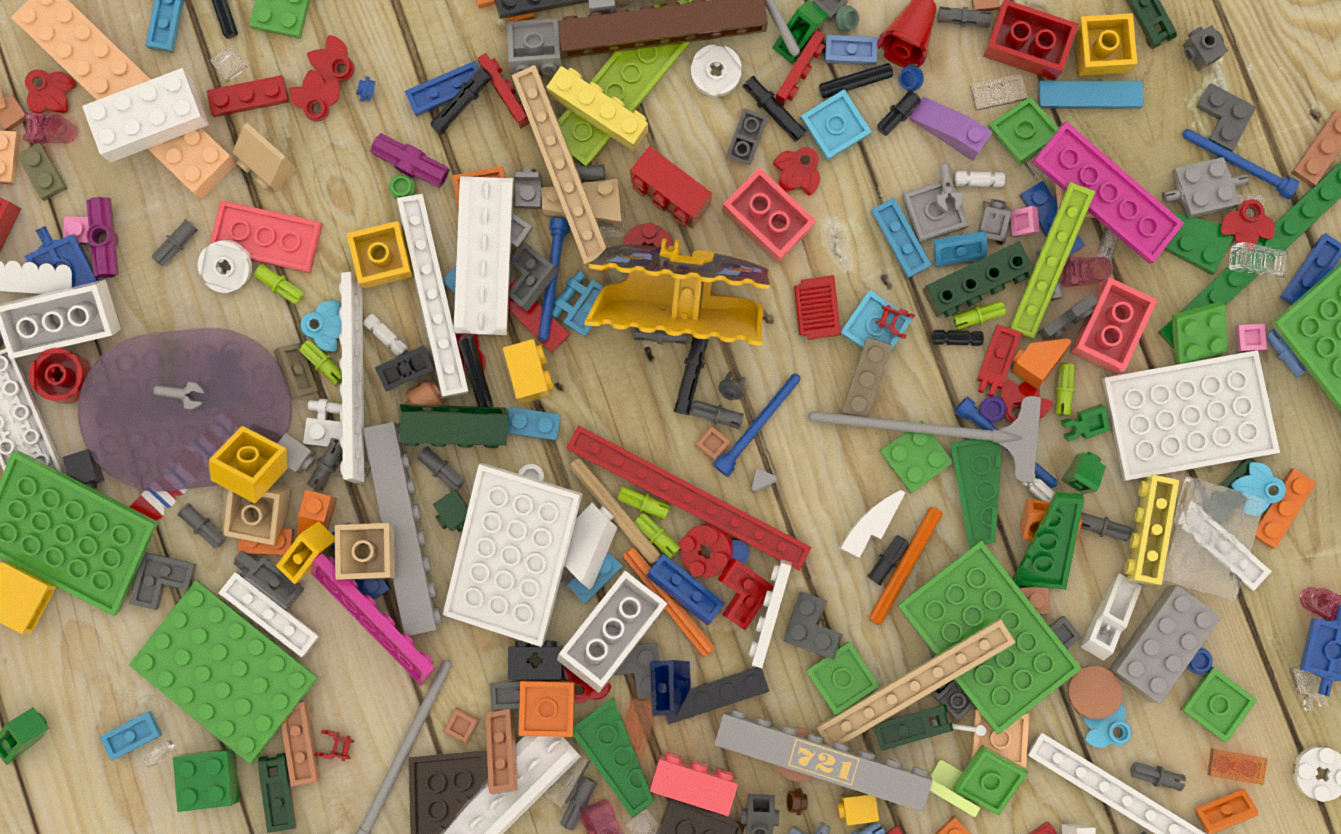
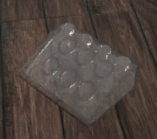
M1186 477L1172 522L1162 581L1236 601L1266 499L1196 478Z

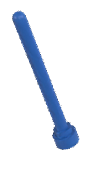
M1186 129L1182 133L1184 139L1220 158L1224 157L1229 163L1276 187L1275 190L1279 192V195L1287 200L1292 197L1300 182L1292 177L1280 178L1190 129Z
M551 218L549 230L553 240L549 262L559 269L563 238H566V234L570 232V226L567 219ZM558 273L545 288L538 334L539 340L543 342L549 338Z
M792 374L727 455L723 454L722 457H717L712 465L726 477L731 475L735 470V460L801 380L800 375Z
M968 396L954 410L960 418L971 419L982 430H998L977 411L976 403ZM1035 462L1034 474L1050 488L1056 487L1057 480Z

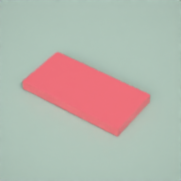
M221 200L210 244L220 240H231L248 250L252 261L311 273L323 224L314 220Z

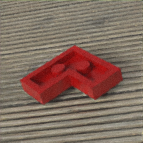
M732 557L717 579L736 592L722 615L743 630H746L763 605L767 590L772 591L774 586Z

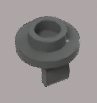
M729 371L725 380L720 382L718 390L724 398L737 400L742 398L744 394L745 377H741L740 382L731 380L732 372Z

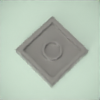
M941 181L902 194L904 205L919 243L968 227L961 205L954 212V202L949 196L945 200L947 204L946 213L936 206L935 197L943 191Z

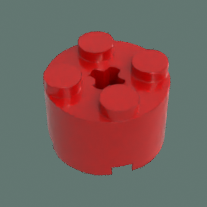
M51 348L42 352V355L31 364L29 370L30 384L44 399L61 404H71L88 396L93 382V373L88 360L65 349Z

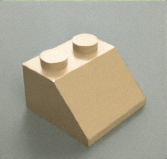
M248 123L243 126L232 152L238 158L235 163L246 173L252 170L257 175L254 180L265 190L271 187L277 192L297 169Z
M273 484L256 504L228 490L223 536L275 545L288 514L291 487Z
M394 524L335 525L336 580L395 578Z

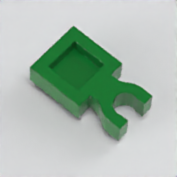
M1101 404L1077 412L1078 419L1068 418L1061 420L1063 427L1068 428L1072 426V430L1069 433L1063 434L1064 439L1067 441L1075 440L1080 434L1087 439L1110 431L1106 407Z

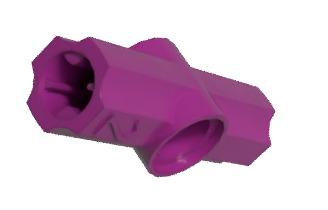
M382 133L376 136L372 143L371 154L394 165V168L412 178L417 177L439 189L444 185L450 169L427 157L418 148L410 144L404 145Z
M108 197L90 198L86 200L89 224L86 237L91 244L94 277L113 278L118 276L119 272L116 252L118 236L114 232L111 199ZM106 232L107 237L105 241L99 243V236Z

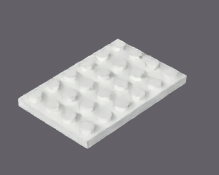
M1258 350L1102 379L1123 481L1280 453Z
M479 464L443 615L542 647L547 636L582 493L488 464Z

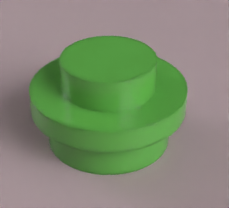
M397 175L391 180L389 191L395 199L412 196L415 192V183L407 175Z

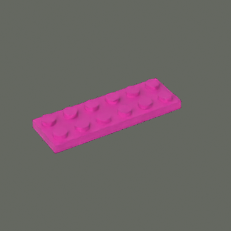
M1067 121L1059 127L1031 162L1064 191H1066L1069 182L1095 191L1088 212L1148 264L1154 263L1184 224Z
M322 553L313 560L311 574L422 686L435 669L432 666V659L426 653H419L413 647L414 641L406 633L401 634L394 627L396 624L386 613L382 615L375 608L377 604L369 595L363 596L357 589L358 584L355 580H336L335 560L332 557L328 556L326 558Z

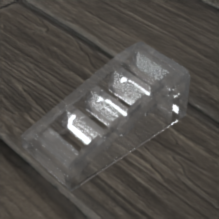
M1246 242L1236 243L1231 246L1229 269L1285 277L1288 251ZM1253 253H1254V261H1253V265H1251V264H1252V255H1253ZM1263 254H1265L1264 267H1262ZM1273 256H1276L1274 269H1271Z

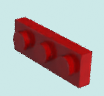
M818 30L812 35L776 94L775 99L783 107L787 100L793 101L799 90L796 85L801 78L803 80L807 78L812 69V66L809 64L814 57L817 59L820 57L826 46L822 44L825 34Z
M487 53L478 57L480 66L488 70L493 76L490 82L519 128L521 129L528 125L529 121L522 101L517 102L513 95L516 93L509 79L504 81L499 74L502 72V69L495 58L490 60Z
M283 75L207 90L210 112L213 117L289 103Z

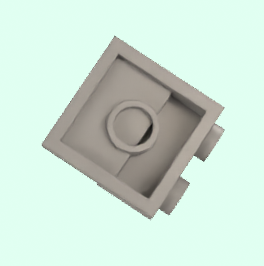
M558 18L507 22L508 61L511 75L533 65H536L539 73H542L544 76L556 74L562 66Z

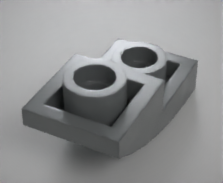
M744 108L726 157L751 165L768 117Z
M954 679L931 692L942 705L946 704L950 714L958 721L974 706Z

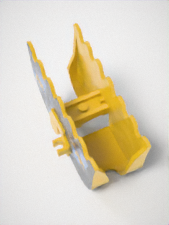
M665 238L662 239L661 247L633 244L614 245L606 248L596 259L589 263V268L596 271H607L608 269L616 268L617 271L629 273V276L624 281L611 283L601 289L585 319L584 325L600 326L602 324H610L615 329L637 327L640 331L646 333L663 330L666 334L672 336L689 333L698 339H708L711 336H715L724 342L745 340L751 345L762 346L763 344L761 334L763 306L743 297L711 294L712 282L716 280H723L727 284L737 286L750 283L757 288L769 289L768 269L761 265L707 250H696L693 252L692 257L681 256L680 240H675V246L667 248V239ZM702 281H703L702 301H701V307H700L701 288H702Z

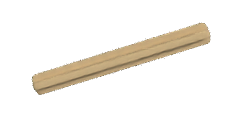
M577 458L571 462L569 468L599 504L604 506L614 516L613 520L647 561L650 564L655 563L661 556L658 550L650 544L647 537L583 461Z

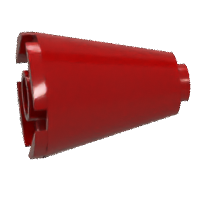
M911 0L883 31L877 40L878 49L881 47L884 50L883 56L887 60L904 68L911 64H917L920 67L925 62L937 8L933 0Z

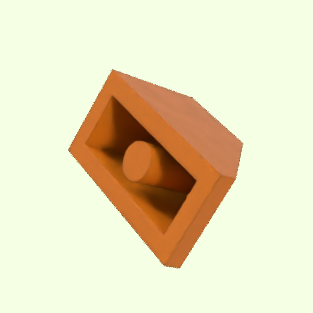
M1067 338L1031 343L1026 350L1021 348L1013 359V362L1016 364L1012 373L1036 389H1039L1067 352L1072 341Z
M305 490L298 514L297 537L318 521L329 530L337 498Z

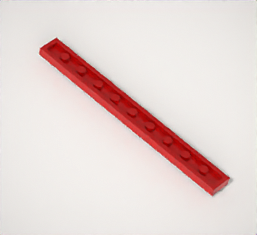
M579 425L566 447L571 452L689 514L712 524L714 527L724 530L729 535L779 561L791 562V567L800 571L812 548Z

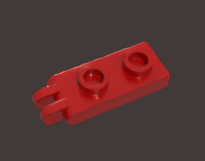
M999 324L995 326L976 378L977 381H980L978 392L983 394L987 384L990 385L987 394L990 397L994 396L997 388L1002 389L1019 344L1021 332Z

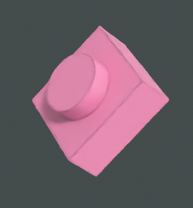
M1029 206L1011 212L1012 237L1018 238L1040 233L1038 207Z
M64 217L63 238L75 234L80 244L91 245L86 237L89 229L88 217Z
M1265 324L1238 325L1235 327L1238 352L1267 350Z

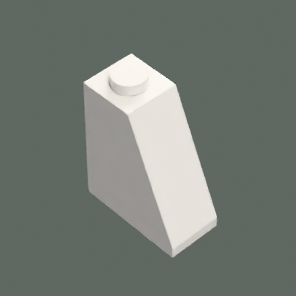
M593 503L576 518L564 564L589 590L594 586L617 530V527L611 522L614 516L604 506L598 509Z

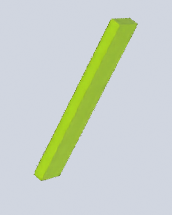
M1069 182L1009 327L1010 329L1021 332L1022 335L1030 338H1035L1095 191Z

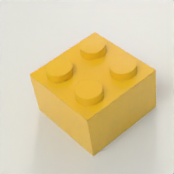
M1133 13L1080 17L1077 21L1078 27L1074 36L1078 76L1130 73L1137 65Z
M398 221L347 233L358 284L363 289L414 277L403 228Z
M534 339L503 347L515 395L520 404L550 397V389H554V385L549 371H544L543 364H547L542 345L537 346Z
M241 426L209 459L211 481L256 504L288 469L287 449Z

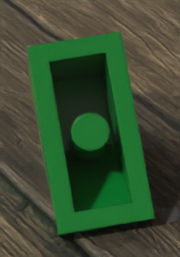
M808 0L797 8L787 24L800 49V53L797 56L791 55L781 35L772 48L790 63H793L803 52L814 32L821 29L829 15L812 1Z
M1082 452L1076 455L1061 481L1082 494L1097 492L1106 466L1100 463L1101 458L1091 452Z
M34 707L6 723L0 731V757L6 765L13 762L38 742L49 729L44 716L37 713Z

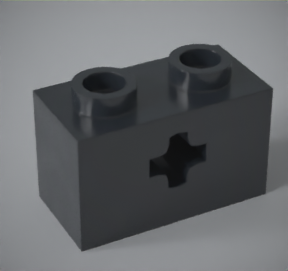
M424 345L375 367L385 391H389L435 370Z
M515 641V646L508 647V680L563 679V664L557 660L563 646H557V641H545L542 647L531 646L530 643L524 641ZM534 653H537L539 658H543V662H540L537 667H534L533 662H529V658L533 657Z

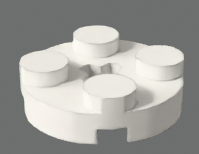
M708 45L703 47L695 54L692 61L691 79L693 84L701 93L706 94L710 98H717L731 93L738 86L741 79L742 68L740 58L735 51L726 46ZM714 65L716 68L721 66L723 68L721 75L712 76L710 74L712 72L711 66Z
M220 240L211 243L202 250L198 259V271L210 289L220 293H229L242 288L248 282L252 273L251 255L248 250L234 241ZM225 260L231 265V270H227L226 273L219 266V263Z
M1309 747L1303 750L1295 760V773H1293V780L1299 791L1305 796L1321 802L1334 800L1341 795V755L1327 747ZM1318 767L1327 771L1324 780L1321 778L1316 779L1315 777L1318 774L1316 770Z

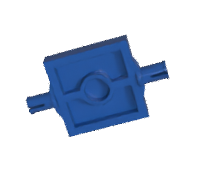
M46 226L35 230L43 245L36 251L24 256L27 262L34 263L38 270L45 263L52 265L55 270L59 265H67L72 272V287L99 281L98 278L94 277L93 268L75 234L60 240H53Z
M1338 605L1335 620L1325 621L1311 618L1300 664V670L1314 673L1322 678L1318 694L1329 697L1333 681H1341V605Z

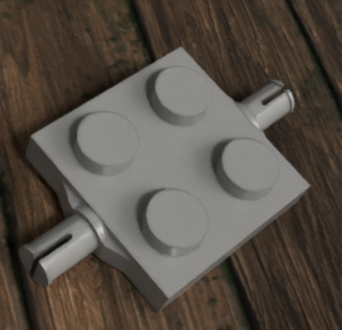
M1224 157L1181 166L1172 171L1176 190L1162 192V199L1164 203L1179 200L1185 208L1188 219L1229 210L1240 205L1235 187L1248 185L1249 178H1247V174L1232 177Z

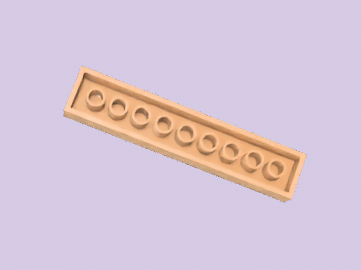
M28 0L11 17L96 100L151 80L68 0ZM202 128L148 148L158 160L201 200L237 165L236 161Z

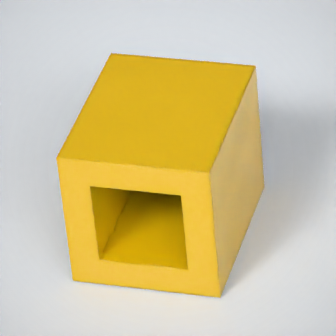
M862 792L841 795V802H837L839 819L844 818L846 825L879 821L877 802L874 796Z

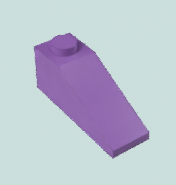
M925 97L922 98L909 117L911 121L972 161L992 134L991 130L971 117Z

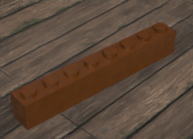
M692 0L691 3L687 4L670 2L664 7L655 8L652 5H647L634 11L619 9L612 14L595 12L589 14L588 17L567 16L563 20L557 21L563 59L766 32L768 26L765 0Z

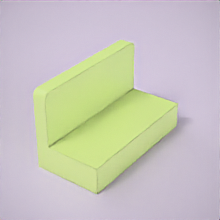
M938 760L930 775L933 780L930 791L976 817L980 807L975 802L953 790L954 784L963 772L943 760Z

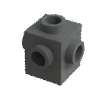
M1213 25L1204 30L1202 26L1188 34L1189 39L1182 45L1186 58L1193 62L1198 71L1218 61L1228 52L1222 34L1215 30Z
M748 794L746 808H741V824L746 825V834H773L774 826H779V810H775V795Z

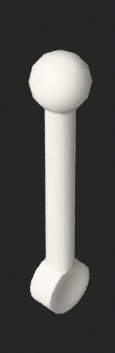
M937 719L931 721L932 728L938 726ZM952 724L953 729L976 732L979 736H983L987 732L984 725L973 727Z

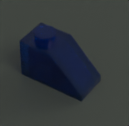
M666 660L650 662L652 716L678 715L691 689L690 661Z

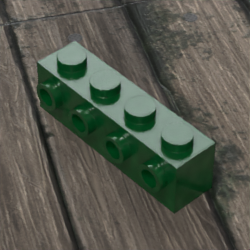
M1018 241L926 285L923 292L936 318L943 314L947 318L959 312L958 307L967 303L968 307L982 301L981 296L988 292L993 296L1005 290L1004 285L1011 281L1016 285L1028 279V273L1034 267L1021 242Z
M400 404L399 442L407 446H419L420 443H430L435 447L457 444V446L463 448H470L473 445L498 448L499 445L506 446L509 415L505 407Z

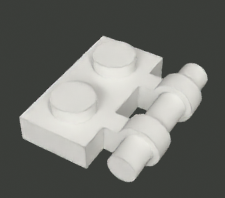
M319 399V401L309 400L308 410L318 411L317 419H306L303 444L327 447L330 439L336 438L339 439L336 447L340 445V438L343 435L342 422L327 420L328 413L340 414L342 404L329 402L328 399Z

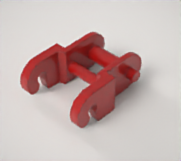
M890 305L882 306L881 308L884 312L881 320L875 322L879 325L878 328L882 329L884 327L890 330L889 334L906 339V334H900L899 331L895 330V323L899 315L914 319L915 314H909L908 311L901 308L898 311L894 310ZM889 313L894 314L891 325L885 323Z
M322 729L321 734L333 736L335 742L330 754L316 752V756H322L330 760L338 757L344 762L345 759H350L351 757L347 755L349 746L355 740L350 739L351 736L344 738L339 736V732ZM339 741L344 742L342 754L336 753Z

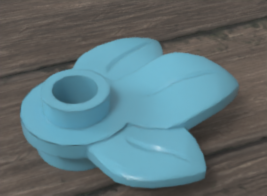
M325 301L318 305L315 312L306 314L301 320L300 327L303 334L313 338L316 346L323 351L335 352L337 350L336 339L339 338L342 332V321L339 316L341 302ZM316 321L319 327L312 329L309 326V322Z
M1250 462V475L1240 477L1231 484L1232 488L1240 496L1246 498L1241 512L1250 515L1264 512L1270 503L1279 502L1286 493L1283 481L1274 477L1267 465L1259 462ZM1275 485L1277 491L1275 494L1270 495L1268 489L1270 486Z
M1120 704L1116 712L1101 720L1083 717L1085 724L1091 729L1087 733L1085 741L1097 748H1104L1110 744L1115 746L1125 745L1131 738V728L1125 721L1126 710L1124 706ZM1116 727L1121 732L1119 737L1113 735V730Z

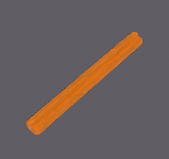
M930 507L869 616V620L875 624L882 625L943 515V512L939 509Z
M631 548L624 553L623 559L644 585L667 603L664 610L701 656L705 657L714 650L713 644L680 603L646 577L651 567L635 548Z

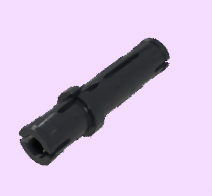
M480 66L467 83L463 82L460 86L461 90L430 123L431 126L438 133L444 134L472 100H477L480 96L479 92L493 79L491 73Z
M754 75L745 82L746 84H743V89L754 98L757 106L760 109L763 108L794 142H797L807 132L774 98L775 94L772 91L769 92Z
M692 337L688 358L684 360L686 366L673 412L690 415L701 368H704L705 365L703 360L709 342L708 339Z

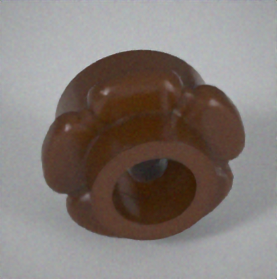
M800 788L788 792L786 800L788 812L801 815L802 810L807 809L808 798Z

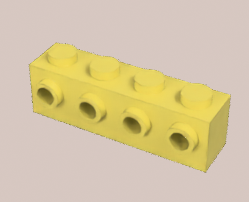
M561 66L546 87L548 96L632 152H635L648 133L646 117L638 111L634 110L632 113L624 107L625 104L620 99L614 96L609 98L603 94V89L593 82L588 84L582 80V76L572 68L567 70Z
M1151 475L1140 482L1138 496H1141L1140 507L1137 506L1134 512V522H1137L1135 533L1131 534L1129 547L1132 548L1131 559L1128 558L1125 564V574H1128L1127 581L1149 586L1162 585L1179 480Z

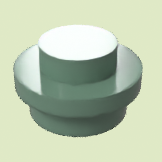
M849 5L840 7L836 14L838 29L848 32L856 28L859 22L858 11Z

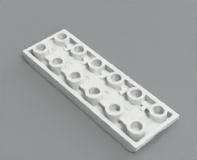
M461 176L454 333L507 335L513 178Z
M6 348L1 350L0 464L3 471L6 468L11 453L19 450L66 474L18 358L9 359Z
M524 736L516 744L518 791L492 795L489 793L487 782L444 834H503L581 756L564 737Z

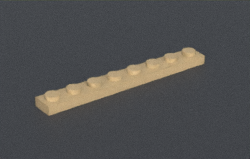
M533 65L513 74L512 78L583 262L588 266L591 261L596 259L607 248V245L536 65Z
M999 618L848 707L838 715L821 723L816 729L824 738L825 743L833 745L834 742L844 744L1015 644L1016 641L1003 620Z

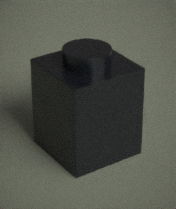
M86 449L62 457L67 475L93 489L97 488V483L105 481L96 451Z

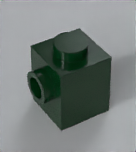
M454 489L432 505L439 514L436 516V519L444 530L446 528L450 531L457 529L458 532L463 531L468 505L460 493Z

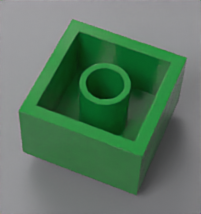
M232 749L186 753L173 757L177 812L232 806L240 802L236 753Z

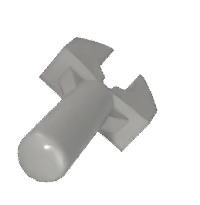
M942 163L939 167L943 191L935 197L936 206L946 213L947 204L945 200L949 196L954 202V212H956L963 201L962 192L957 193L953 189L950 165Z
M187 382V386L183 389L155 385L153 389L154 395L181 399L186 409H195L205 403L203 401H194L187 395L193 391L206 393L205 389L196 382Z

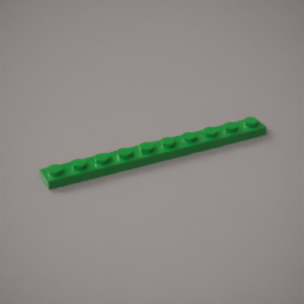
M1341 161L1274 223L1275 232L1272 239L1259 237L1251 249L1244 251L1180 312L1219 301L1227 305L1341 198ZM1171 319L1158 333L1174 349Z

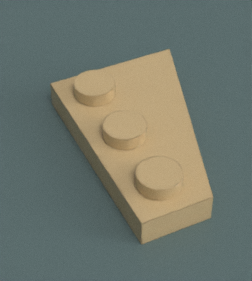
M618 179L584 182L583 186L597 222L599 224L601 221L613 223V226L622 227ZM542 187L543 214L566 218L555 187Z

